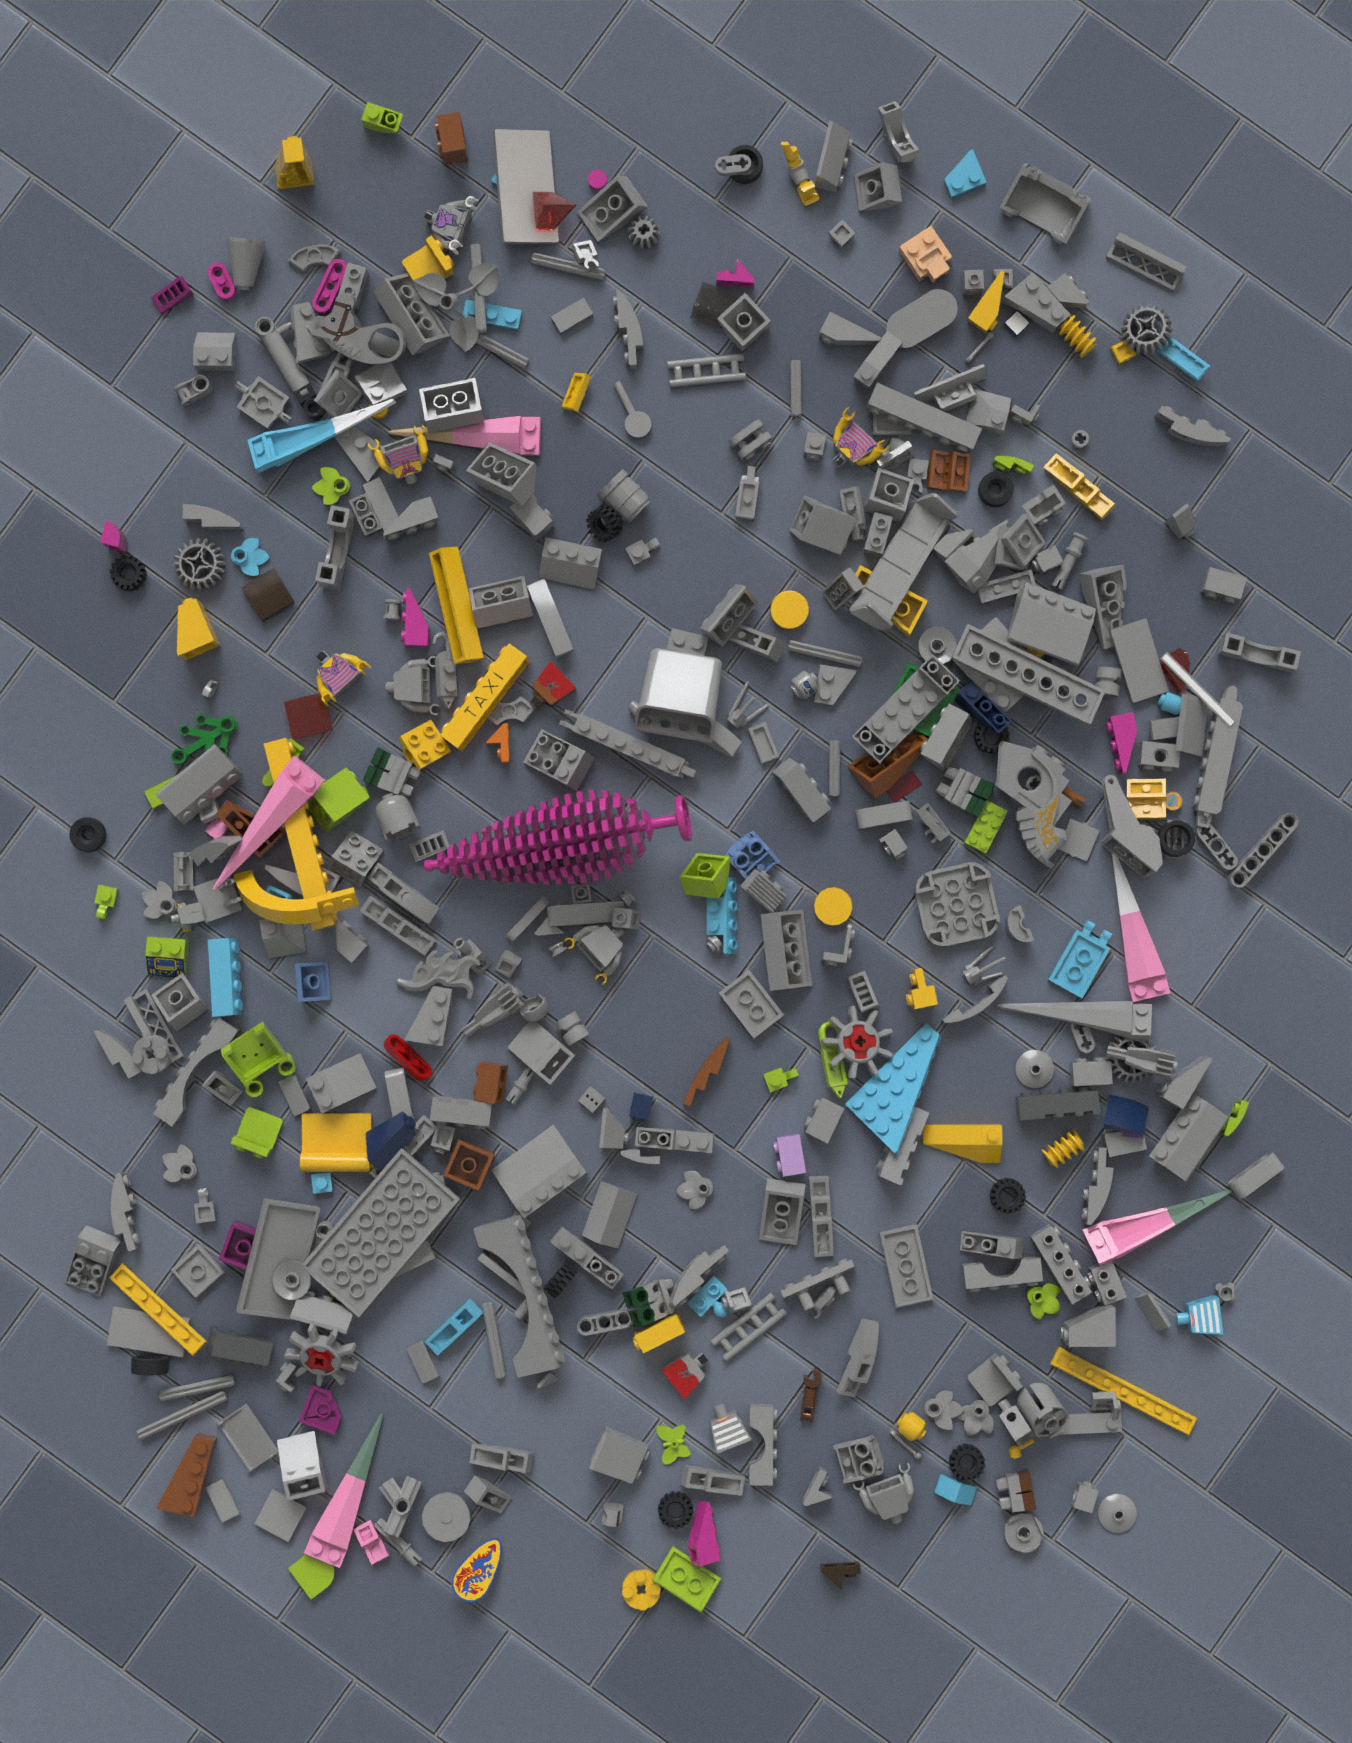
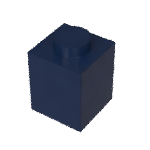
M634 1092L629 1116H633L632 1120L644 1122V1119L648 1120L653 1096Z

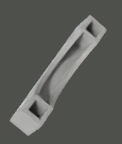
M222 1017L212 1021L209 1026L211 1030L207 1036L203 1035L198 1042L200 1046L196 1052L193 1050L187 1058L189 1062L185 1068L182 1066L177 1072V1080L174 1084L171 1082L165 1090L166 1096L163 1100L160 1098L154 1106L156 1110L153 1114L172 1127L177 1125L187 1110V1089L195 1070L211 1054L234 1041L241 1031Z

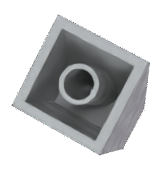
M804 495L789 531L802 541L841 555L842 551L847 547L850 533L855 528L856 519L845 512Z
M1101 1304L1063 1322V1327H1060V1339H1063V1342L1069 1347H1116V1307L1111 1304L1106 1306Z
M605 1426L590 1460L589 1469L632 1484L634 1479L638 1480L642 1469L639 1468L641 1462H646L650 1453L647 1450L648 1444Z

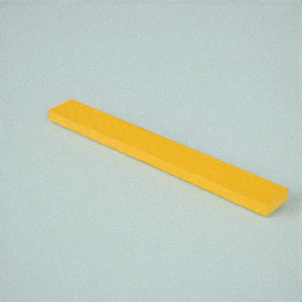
M1058 1346L1050 1362L1051 1365L1103 1392H1116L1117 1399L1188 1436L1190 1435L1197 1417Z

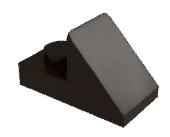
M859 1562L820 1564L821 1572L841 1590V1575L855 1577L856 1574H861Z

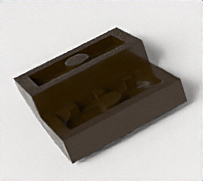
M275 568L242 587L262 622L295 603Z

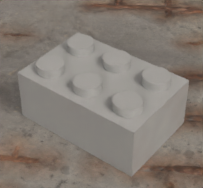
M476 378L419 389L428 433L484 422Z

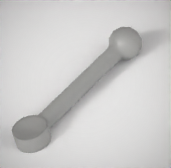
M987 333V337L965 360L967 363L971 361L989 339L994 338V333Z
M891 1430L889 1432V1435L908 1449L915 1459L919 1460L921 1458V1453L913 1450L897 1436L895 1431Z

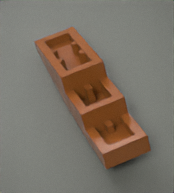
M726 1037L711 1052L700 1067L683 1102L684 1105L691 1106L696 1089L704 1091L710 1073L718 1075L730 1038Z

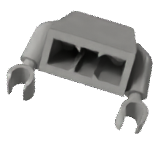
M431 656L428 660H409L399 671L393 674L394 682L386 683V692L394 693L395 700H400L401 705L410 711L430 712L431 715H438L439 713L431 711L433 706L440 707L438 704L427 705L430 704L429 668L435 669V665H432L430 661L435 660L436 656Z
M907 1462V1469L905 1471L901 1470L900 1463L897 1466L898 1471L903 1474V1477H901V1474L866 1486L867 1490L864 1489V1480H860L862 1482L861 1487H857L855 1482H853V1487L860 1492L859 1496L865 1508L875 1515L880 1514L884 1520L891 1518L892 1523L895 1524L903 1520L902 1513L908 1511V1504L911 1502L914 1494L912 1478L908 1474L910 1465Z

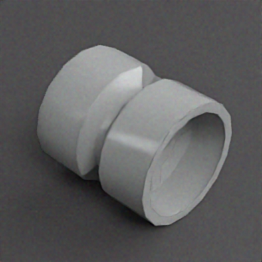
M1097 667L1095 678L1098 682L1095 683V686L1105 690L1103 697H1119L1120 686L1117 682L1121 680V669Z
M576 1011L554 1023L559 1032L564 1033L563 1039L568 1046L589 1034L585 1025L580 1024L581 1019Z

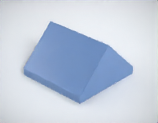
M328 962L295 963L298 1002L331 1000Z

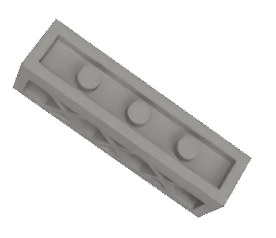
M1120 232L1106 258L1172 292L1187 266ZM1115 247L1123 249L1125 256L1118 258L1112 255ZM1134 256L1139 257L1142 265H1132L1130 258ZM1146 266H1156L1159 273L1155 275L1149 274ZM1170 273L1176 276V279L1171 285L1165 282L1163 275Z
M148 989L124 1000L143 1037L157 1035L158 1029L166 1031V1041L169 1042L170 1039L172 1044L168 1043L169 1046L174 1047L178 1055L171 1058L170 1064L184 1056ZM146 995L149 1000L147 1009L140 1007L136 999ZM149 1012L157 1015L156 1025L149 1024L147 1020Z

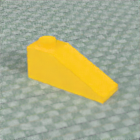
M1002 270L967 320L984 333H987L988 330L992 331L998 323L996 319L1005 273Z

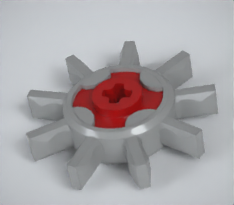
M855 1006L848 1007L850 1023L843 1025L834 1016L830 1017L829 1023L839 1032L836 1039L825 1038L821 1040V1044L826 1046L835 1045L839 1054L831 1059L828 1065L833 1067L838 1065L843 1059L849 1062L848 1079L856 1077L858 1064L862 1063L866 1065L872 1076L879 1073L878 1069L872 1061L875 1055H880L883 1058H891L893 1056V1053L889 1050L879 1047V1039L889 1036L893 1031L892 1029H884L880 1032L875 1030L872 1024L877 1018L878 1011H872L865 1022L858 1021ZM855 1040L860 1041L861 1045L855 1044Z
M310 1323L307 1331L309 1338L306 1339L295 1331L291 1333L289 1341L301 1349L287 1348L284 1358L300 1360L301 1364L297 1367L295 1375L298 1377L307 1370L316 1374V1385L318 1387H321L325 1376L332 1375L340 1385H343L346 1375L340 1368L355 1372L359 1363L344 1357V1355L354 1352L356 1344L350 1343L341 1346L336 1341L338 1328L335 1327L329 1336L319 1335L315 1324Z

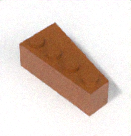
M202 1433L194 1436L157 1505V1509L193 1518L198 1514L217 1437Z

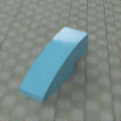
M469 1299L425 1343L438 1356L477 1320L483 1311Z

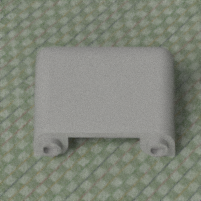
M1024 163L1000 208L1003 209L1002 212L1007 216L1019 215L1050 232L1053 236V241L1059 244L1063 242L1067 244L1091 198L1034 166Z

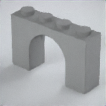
M331 505L327 525L330 527L328 552L325 562H319L315 581L321 588L340 592L356 518L350 509Z

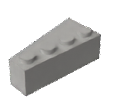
M914 1107L915 1111L910 1125L907 1127L906 1136L903 1138L899 1148V1154L896 1155L885 1144L883 1160L879 1159L875 1168L878 1170L877 1175L899 1185L903 1183L904 1179L901 1178V1175L908 1170L910 1165L909 1156H912L918 1143L916 1139L921 1136L929 1112Z

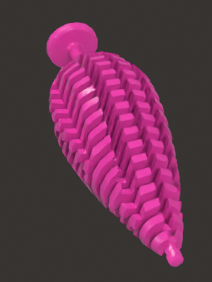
M589 789L590 800H585L584 792L578 791L576 792L578 803L577 801L573 802L571 793L564 795L565 804H560L559 796L552 798L553 807H548L546 800L540 803L541 810L536 809V806L532 805L528 807L529 812H524V809L517 812L515 817L513 815L505 817L504 823L498 820L493 823L492 828L489 825L481 830L483 840H479L478 831L471 834V844L467 843L466 837L459 841L460 846L457 847L456 844H452L448 847V857L445 851H441L437 855L436 860H426L424 862V869L427 872L439 869L441 873L448 875L450 867L453 876L461 877L463 870L464 875L466 874V877L474 879L473 872L475 871L479 875V880L487 881L486 871H490L491 881L500 882L502 879L506 883H512L515 880L517 883L525 884L527 880L529 883L537 885L539 880L540 882L543 881V885H550L551 878V880H555L556 884H563V878H568V884H576L575 876L580 875L581 883H588L587 874L592 873L593 882L601 880L599 871H604L605 878L608 879L613 877L611 867L613 869L616 868L617 874L624 871L623 865L625 863L630 868L636 862V850L633 851L632 842L637 844L639 851L637 855L641 858L646 852L644 844L646 835L649 842H651L653 831L656 829L678 825L682 839L684 841H691L690 815L683 795H679L675 799L676 814L651 818L643 808L642 818L641 810L638 811L637 801L628 797L626 802L625 797L618 792H614L615 796L609 795V791L601 790L602 798H597L596 789ZM624 804L630 805L631 814L626 812ZM617 807L618 814L613 813V808ZM604 810L605 816L601 817L600 811ZM588 813H592L593 818L589 819ZM576 815H580L581 821H577ZM568 817L569 823H565L564 818ZM552 820H556L555 826L552 825ZM539 822H543L544 828H540ZM527 824H531L532 830L528 831ZM515 826H519V833H516ZM503 828L507 829L508 835H504ZM491 829L495 832V838H492ZM620 847H624L625 852H621ZM612 849L613 854H609L608 850ZM596 852H600L601 856L597 857ZM584 854H588L587 859H584ZM573 856L576 857V861H572ZM563 858L564 863L560 864L559 859ZM551 860L552 865L548 866L547 861ZM535 863H539V868H536ZM523 865L527 866L526 871H524ZM511 867H514L515 873L511 872ZM499 869H502V872H503V877H502V878H501V876H500V874H499Z

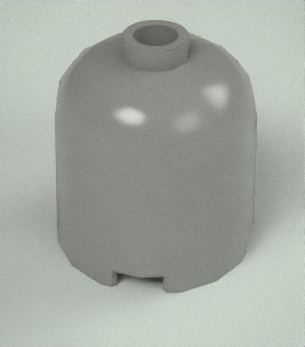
M393 793L383 796V800L377 804L375 814L385 842H391L390 838L394 837L397 840L412 835L414 828H421L416 814L405 796H393Z

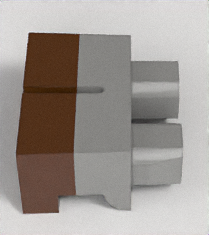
M1028 1469L1012 1474L1006 1473L1005 1477L995 1480L998 1492L1008 1491L1007 1497L999 1498L1001 1510L1011 1509L1013 1512L1036 1509L1031 1476Z

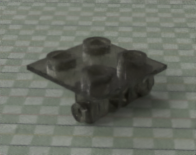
M702 282L690 318L722 328L717 318L736 302L738 294Z

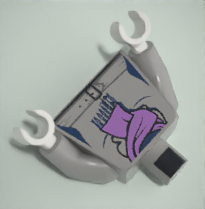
M469 196L466 200L440 205L437 213L427 210L424 216V221L433 224L431 231L434 239H438L445 250L453 251L456 255L459 254L456 248L460 249V246L463 247L462 241L472 217L471 210L468 209L477 210V207L473 204L479 200L473 196Z

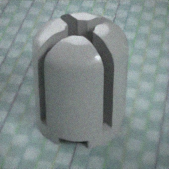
M1044 1383L1030 1384L1031 1390L1043 1409H1039L1026 1388L1020 1392L1017 1398V1407L1038 1438H1040L1039 1436H1048L1052 1439L1065 1430L1063 1426L1067 1418L1069 1419V1414L1048 1385Z

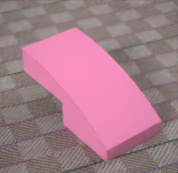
M371 1520L353 1529L371 1565L390 1556Z

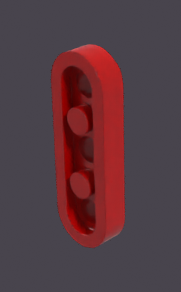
M391 1034L384 1041L385 1050L417 1081H426L431 1076L432 1069L430 1065L400 1036Z

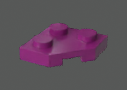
M312 1384L298 1422L335 1435L342 1418V1413L331 1390Z

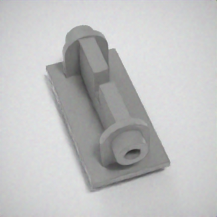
M190 852L173 853L174 891L194 890L193 859L189 854Z

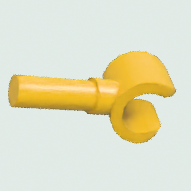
M1031 1439L1020 1447L1018 1445L1011 1446L1009 1448L1010 1457L1013 1459L1020 1458L1022 1456L1020 1450L1034 1443V1440Z

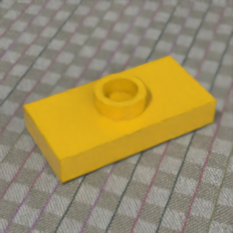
M574 373L561 408L567 411L578 412L591 376L583 373Z

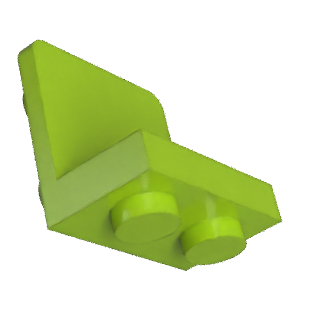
M248 1107L237 1135L233 1136L231 1144L235 1145L234 1148L245 1152L247 1149L252 1151V1155L258 1158L268 1157L272 1153L283 1120L258 1109Z

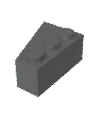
M211 1325L206 1349L213 1356V1359L218 1361L231 1359L236 1364L248 1362L251 1363V1366L262 1368V1365L268 1366L273 1342L270 1339L250 1334H237L233 1330H228V1332L217 1330L216 1326Z

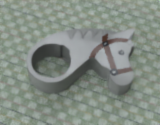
M350 293L339 295L335 300L331 314L324 319H320L319 328L310 333L311 335L322 337L333 349L345 356L369 364L395 361L403 355L407 345L404 332L395 324L382 323L360 328L354 313L357 299ZM383 327L392 329L399 337V350L391 358L380 356L373 350V343H371L375 333Z

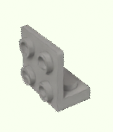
M350 831L332 855L328 869L361 888L368 872L382 854L383 849L354 831Z

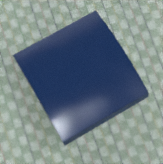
M1110 1095L1104 1129L1124 1131L1125 1137L1143 1138L1149 1107L1128 1098Z

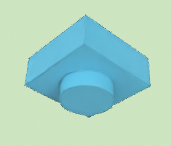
M331 1172L311 1174L313 1194L333 1191Z

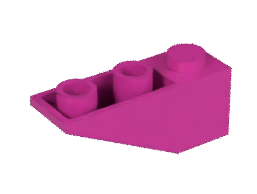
M407 588V592L403 593V604H406V612H402V623H405V631L401 633V641L405 642L404 645L406 647L429 648L430 628L411 589Z
M1133 712L1112 716L1106 722L1108 734L1111 733L1112 737L1110 747L1116 755L1114 760L1115 768L1120 774H1124L1127 771L1137 734Z
M698 1501L688 1541L690 1561L692 1565L696 1566L720 1561V1547L716 1540L717 1530L712 1518L713 1509L710 1503L705 1501Z

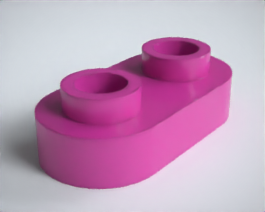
M213 263L208 269V276L214 289L222 300H231L236 294L233 281L223 264ZM217 272H222L220 277L215 276ZM226 288L230 289L229 293H223Z

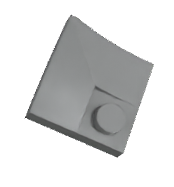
M391 362L376 364L355 376V382L371 406L390 399H397L407 394V389Z

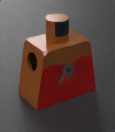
M550 661L532 686L537 694L530 702L537 709L545 701L553 707L577 689Z

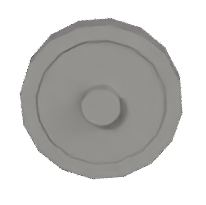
M452 1492L438 1493L431 1497L424 1507L422 1514L423 1526L427 1533L436 1540L442 1542L454 1541L460 1538L468 1529L471 1520L470 1508L466 1500L458 1494Z

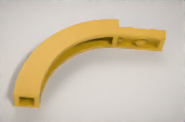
M252 870L233 874L241 898L246 906L258 916L282 924L315 923L322 921V915L359 906L354 887L313 898L292 900L279 898L264 891L257 884Z

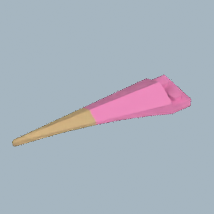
M515 416L484 420L483 423L428 433L427 427H425L423 436L426 437V440L484 449L491 442L519 456H540L541 417ZM422 427L416 428V431L418 433L422 432ZM413 428L388 431L390 435L411 437L415 435Z

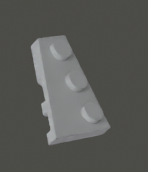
M310 302L293 305L290 310L292 329L295 333L296 364L328 357L331 351L322 337L310 334L319 328Z
M352 426L334 437L365 480L370 482L380 469V466L374 456L375 452L368 447V443L371 444L372 448H376L377 442Z

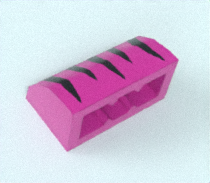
M106 520L100 543L108 549L126 554L128 548L126 536L118 527Z

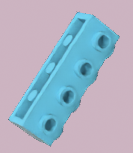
M237 938L208 940L212 1017L242 1015L243 1002L240 994L242 983L239 977L241 965L238 960L240 946Z

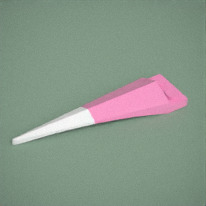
M1112 853L1126 979L1131 1001L1134 1003L1170 994L1165 970L1120 861Z

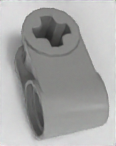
M198 375L174 387V391L178 393L182 401L181 405L185 407L209 395L213 391V385L207 377ZM206 382V387L200 390L199 384Z

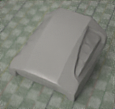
M874 1435L833 1445L843 1473V1483L863 1480L881 1475L884 1472V1460L879 1443Z

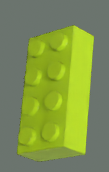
M986 800V804L979 817L976 818L964 844L986 854L1008 811Z

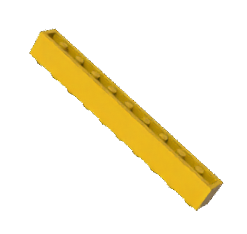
M287 738L264 743L274 783L280 772L283 771L293 758L292 753H295L293 742H289ZM308 801L284 823L304 899L332 893L331 890L328 891L326 883H329L327 872L322 870L321 865L324 864L322 854H318L316 847L319 846L317 835H313L312 827H314V821L312 816H308L307 809L310 808ZM333 912L322 915V921L310 923L312 931L336 926V921L339 920L338 914Z

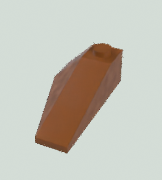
M918 732L906 736L880 763L867 753L848 765V769L864 791L874 798H878L896 783L922 752L920 751L921 746L925 740L928 741V738Z

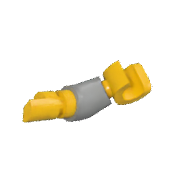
M781 142L788 163L789 175L798 186L797 192L803 205L807 206L820 199L819 195L815 190L812 180L810 181L804 161L800 159L797 147L790 146L788 142Z

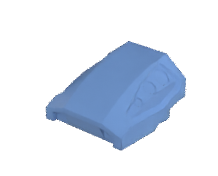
M754 831L742 836L729 848L725 855L730 857V863L745 880L754 869L759 872L761 870L767 872L776 863L779 864L781 862Z

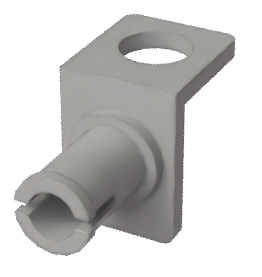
M463 938L455 940L454 947L458 949L456 953L461 958L469 955L476 957L479 961L485 960L484 965L480 968H476L475 964L470 967L477 975H481L492 964V961L480 951L472 940L468 939L465 941Z

